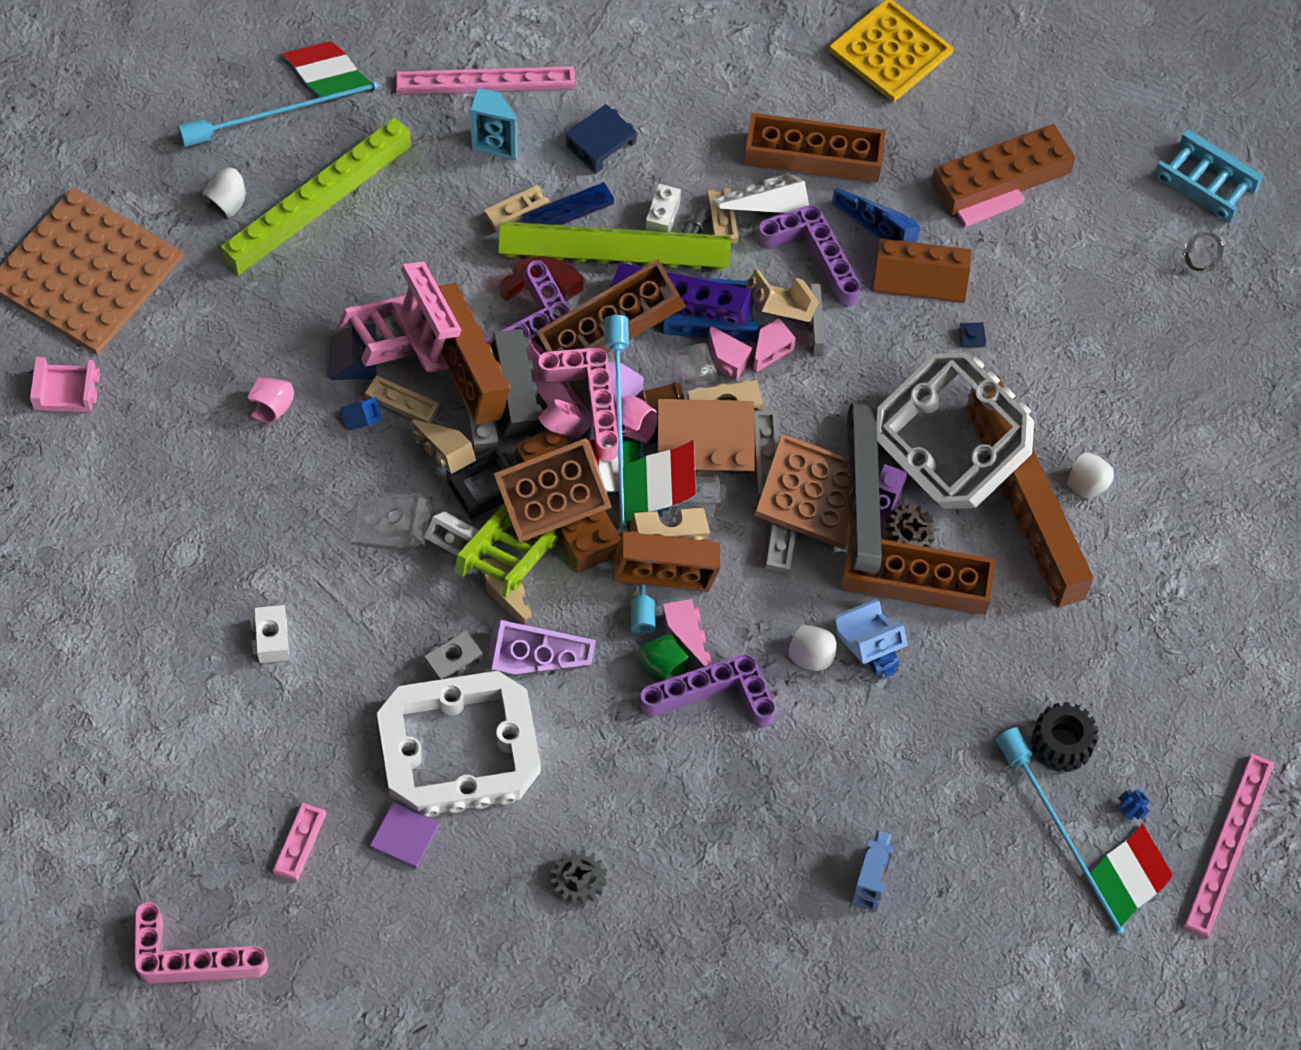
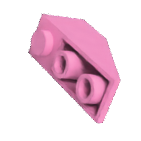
M692 599L663 604L662 616L666 633L672 634L677 640L678 645L687 654L688 660L696 669L711 665L710 653L705 651L703 644H706L705 633L703 629L699 630L698 622L701 621L698 607L694 608Z

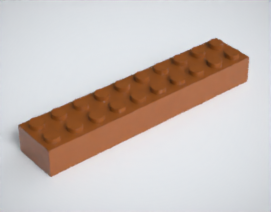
M997 376L998 379L1000 380V382L997 383V384L1003 389V388H1004V385H1003V383H1002L1000 377ZM971 387V391L968 394V403L965 406L966 415L969 419H972L975 425L974 431L977 438H981L983 444L993 447L1013 427L995 410L987 409L977 398L976 391ZM995 392L989 393L987 399L991 398ZM1032 447V454L1001 483L1004 497L1008 498L1011 503L1013 517L1018 518L1023 538H1027L1030 544V554L1039 564L1040 576L1043 580L1046 579L1049 595L1060 608L1086 600L1094 577Z

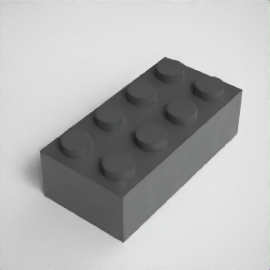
M523 329L494 332L489 341L495 360L500 363L501 372L504 378L508 379L511 387L506 400V408L500 420L502 436L510 437L531 434L539 422L538 416L542 413L540 404H537L535 397L537 396V384L535 381H532L531 373H533V363L531 359H528L527 355L529 349L528 338L524 337Z

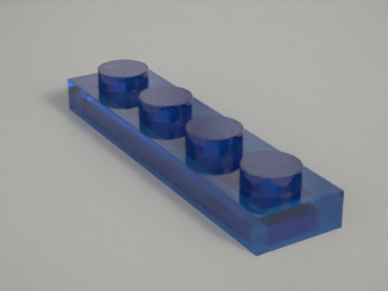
M605 182L523 213L522 220L524 223L562 225L613 205L614 197Z

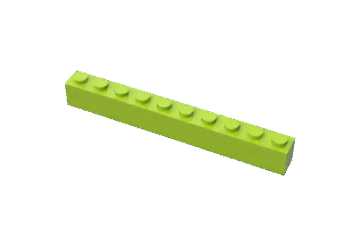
M394 117L221 246L223 262L238 276L408 150L411 147L410 130Z
M501 222L499 253L504 254V257L516 258L517 255H527L529 259H540L541 256H550V260L561 261L566 257L573 258V261L586 262L587 259H596L597 263H609L610 260L619 261V264L620 262L626 264L642 262L643 266H647L659 259L660 263L665 264V267L677 268L678 265H688L690 269H701L702 266H711L712 270L722 271L725 267H730L731 236Z

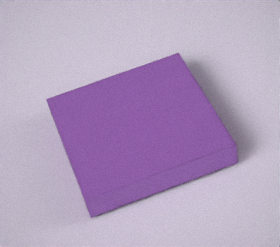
M393 802L370 845V849L417 869L440 826L439 822Z

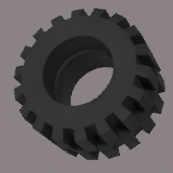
M1064 702L1063 706L1055 703L1052 708L1048 706L1045 708L1044 713L1041 712L1032 732L1031 743H1033V752L1038 753L1037 759L1039 761L1044 760L1046 767L1049 768L1052 765L1055 767V771L1060 772V769L1064 768L1065 772H1070L1072 767L1077 770L1082 764L1085 765L1091 757L1098 741V726H1094L1095 719L1093 716L1088 717L1089 712L1086 709L1083 711L1079 709L1080 705L1075 704L1072 707L1070 702ZM1057 729L1067 730L1076 737L1078 743L1073 745L1062 744L1053 737L1052 731Z

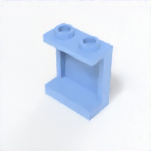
M877 599L834 616L837 636L863 664L908 646L904 625L900 621L892 623L882 613L880 602Z

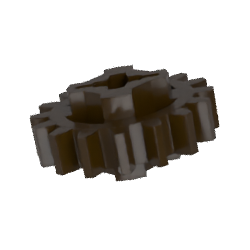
M912 503L906 506L901 504L889 512L890 515L885 519L888 525L884 527V530L890 531L887 539L930 548V543L935 540L932 534L936 532V529L930 526L934 521L926 518L928 516L927 511L924 513L920 512L921 506L913 509Z

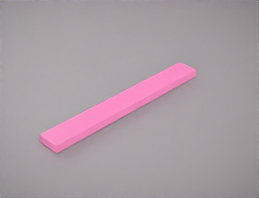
M574 66L396 72V93L477 92L478 88L493 91L575 89Z
M1250 753L1183 929L1206 939L1209 937L1274 762Z

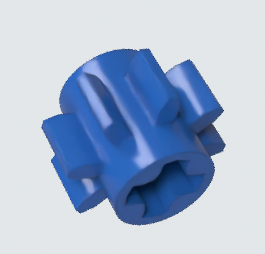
M893 651L869 661V665L875 676L882 674L883 679H886L897 672L895 668L899 667V660Z
M1130 789L1128 791L1125 790L1118 797L1122 802L1118 809L1129 820L1134 818L1137 820L1142 819L1150 812L1146 807L1150 803L1149 799L1138 789H1135L1133 792Z

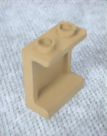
M754 270L752 277L747 282V289H751L753 300L762 312L810 322L819 304V301L803 279L795 278L789 290L771 286L760 270Z

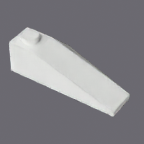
M791 173L762 180L763 185L755 186L751 184L746 186V191L743 193L742 191H733L712 199L713 204L720 209L787 213L809 205L805 181Z

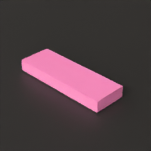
M1016 189L959 210L957 217L964 227H968L1023 204L1024 197Z
M301 803L272 870L273 874L296 882L298 881L326 816V810Z

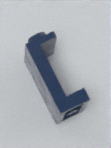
M607 104L566 132V147L594 173L602 170L603 161L625 144L629 143L631 146L636 144L635 127L622 119L618 111L611 109Z

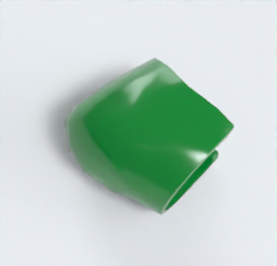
M670 633L643 644L639 649L641 665L661 681L682 675L689 669L684 663L688 659L687 654Z

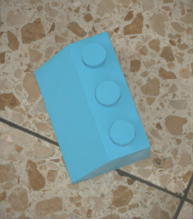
M478 88L471 107L472 150L516 160V115L500 93Z

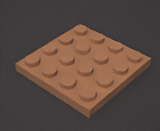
M782 433L754 516L845 550L850 537L848 458Z

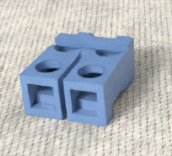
M877 831L874 841L869 839L852 901L853 905L877 912L885 885L881 881L885 871L887 872L894 848L889 845L892 837L891 834Z

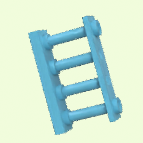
M1187 129L1182 135L1178 147L1181 149L1179 154L1169 165L1160 161L1154 177L1216 214L1220 219L1231 223L1237 210L1234 204L1246 190L1254 194L1259 189L1264 175ZM1191 155L1199 160L1200 163L1187 177L1177 171V169ZM1207 167H1210L1219 172V174L1206 189L1198 184L1196 180ZM1228 178L1237 183L1238 186L1224 200L1214 193Z

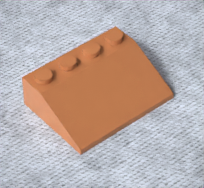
M658 399L657 453L675 449L694 439L696 472L753 473L755 456L754 401Z
M582 439L494 473L520 543L612 508L598 463L587 439Z

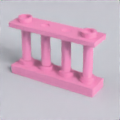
M425 262L403 264L401 272L409 286L405 298L391 301L390 305L426 373L448 370L449 365L441 351L445 339L459 337L461 328ZM414 298H416V300H417V302H418V303H417V306H416V304H415V302H414ZM423 315H425L427 319L426 322L423 319Z
M405 295L360 306H350L344 310L338 325L340 328L353 325L366 345L361 358L365 367L416 355L390 305L391 301L402 300L405 298ZM414 298V302H415V304H416V306H417V303H418V302H417L416 298ZM393 316L404 336L394 337L383 318ZM373 321L385 340L374 341L363 323Z

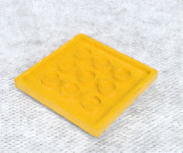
M893 0L882 2L829 46L831 54L893 103L948 58L954 49Z

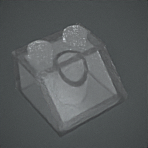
M696 472V496L680 505L671 507V517H677L681 509L704 508L706 517L719 516L721 497L718 473Z

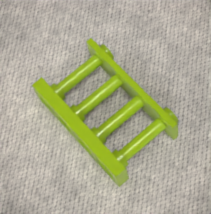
M504 503L459 552L455 573L464 576L469 569L475 568L503 582L501 596L506 598L512 590L516 591L521 580L549 548L552 549L555 546L558 536L556 535L557 529L534 537L538 541L533 546L526 542L520 543L518 538L504 532L507 527L514 528ZM500 540L526 553V555L520 560L492 546V544ZM488 554L514 568L507 574L479 560L482 555Z

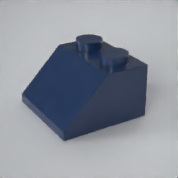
M364 324L373 340L377 341L376 325ZM353 325L330 337V380L374 379L377 375V364L365 367L361 361L366 345Z

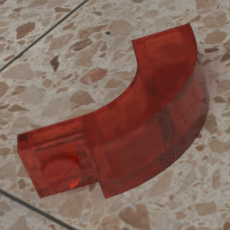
M532 257L513 264V275L506 276L500 283V296L507 302L527 289L522 278V271L532 261L538 260L547 266L565 302L584 289V277L575 268L564 261L551 257ZM530 268L531 275L539 278V271L535 268Z

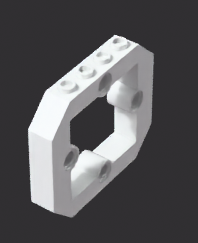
M966 352L932 354L878 407L877 441L943 509L976 508L1032 454L1034 421L1028 415L1031 410L1022 401L1019 404L1014 401L1013 398L1016 395L1007 386L1002 389L997 384L1000 382L998 377L992 371L986 373L982 369L985 365L976 356L971 358ZM959 374L976 391V396L987 409L995 410L1013 428L993 447L986 444L976 447L972 453L974 465L949 488L934 472L936 461L931 454L922 447L911 449L897 433L920 411L924 413L936 411L941 402L938 393ZM995 392L991 398L987 399L989 393ZM926 395H929V398L926 401L922 402V399ZM991 456L987 463H983L984 458ZM925 458L924 463L920 466H917L918 462L921 459Z
M499 671L398 686L377 712L389 795L404 807L426 817H434L441 812L447 811L458 813L472 807L483 809L489 807L490 804L496 803L503 805L512 804L515 800L521 799L541 773V762L527 689ZM449 697L457 698L454 702L446 701ZM502 699L505 721L497 728V745L502 752L512 754L515 771L477 778L471 775H463L456 779V781L415 787L412 769L420 765L422 751L420 742L416 738L406 737L403 715L440 709L448 716H455L462 712L464 705ZM507 734H512L515 736V738L507 740L504 738V736ZM407 750H412L415 752L411 756H406L403 754ZM466 788L473 790L471 794H463L461 791Z

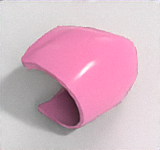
M258 376L248 395V400L257 402L250 417L264 423L276 421L288 410L294 399L292 384L282 379Z
M621 396L622 435L648 443L657 427L658 414L656 410L640 398ZM616 405V407H615L616 424H617V405Z

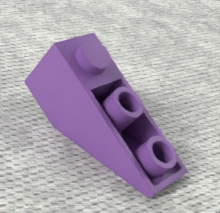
M884 464L879 477L881 539H883L886 532L884 527L888 525L885 519L890 515L889 512L897 506L909 475L905 471Z

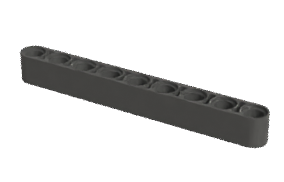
M851 403L847 414L851 568L877 574L880 569L882 555L876 408Z

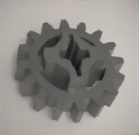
M572 850L570 857L563 853L562 862L555 861L556 869H551V877H553L551 879V887H556V896L563 894L562 902L565 903L568 899H571L572 906H575L577 901H581V904L586 906V899L595 902V893L598 895L603 894L601 886H606L607 879L603 878L606 876V869H600L603 862L602 860L595 862L594 853L587 857L585 850H582L580 855H577L576 851ZM571 865L568 871H564L568 866ZM580 875L582 880H578L575 876ZM590 884H594L590 889L586 890Z

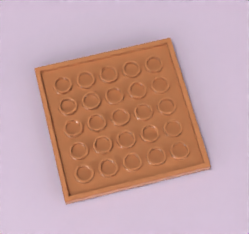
M72 187L0 266V296L98 355L182 260L184 255L183 251Z

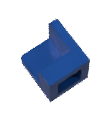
M376 397L353 402L340 408L347 430L369 426L383 420Z

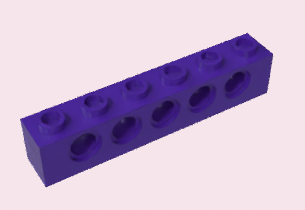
M620 262L611 287L644 267ZM666 272L679 295H682L680 297L686 305L685 308L679 310L686 315L703 316L709 320L718 319L729 324L745 325L754 303L751 289Z

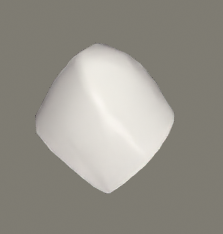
M229 167L218 171L202 193L204 200L208 204L211 200L214 201L224 211L228 219L238 212L246 195L242 176L236 169Z
M1090 452L1084 453L1073 463L1067 485L1073 492L1083 498H1094L1108 489L1114 478V470L1100 456Z
M802 625L796 631L790 644L789 658L797 666L814 671L826 669L833 663L835 658L836 640L834 635L827 630L812 625Z

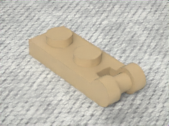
M534 186L485 209L484 215L496 232L500 230L501 222H517L538 211H545L551 206V202L542 195L543 191L539 186Z
M723 188V191L707 190L713 234L731 236V244L738 243L734 209H720L712 202V199L731 193V189Z

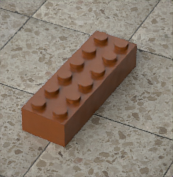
M751 113L744 165L879 183L886 130Z
M1051 124L935 166L931 184L951 217L957 215L959 210L1016 189L1021 192L1070 174L1075 156L1055 124Z
M658 259L536 332L547 352L601 348L606 353H609L610 349L605 348L604 319L612 315L626 316L628 318L629 340L685 308L686 305Z
M456 283L440 285L438 287L461 328L459 337L445 339L441 351L449 365L448 371L475 425L501 420L506 408L508 393L511 390L508 379L504 378L500 363L495 360L490 344H487L484 339L483 330L477 325L473 310L469 309L464 293L460 292ZM423 315V319L426 322L427 319L425 315Z
M547 430L515 443V458L520 464L569 444L563 434ZM605 510L557 528L556 531L577 573L612 559L620 541V537Z
M849 537L840 590L986 615L990 603L996 559L881 539V565L878 573L874 574L851 568Z

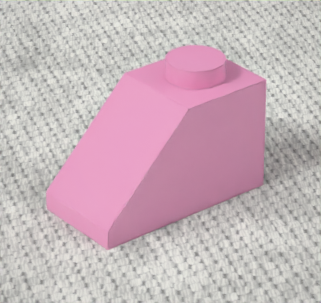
M779 318L773 322H767L760 329L754 362V371L756 373L794 351L796 338Z
M711 327L708 343L716 370L725 377L737 380L751 361L752 348Z

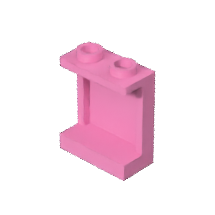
M36 357L30 395L33 409L91 412L92 403L97 401V390L94 389L95 383H98L100 378L99 368L95 367L94 360H88V366L48 365L45 357Z

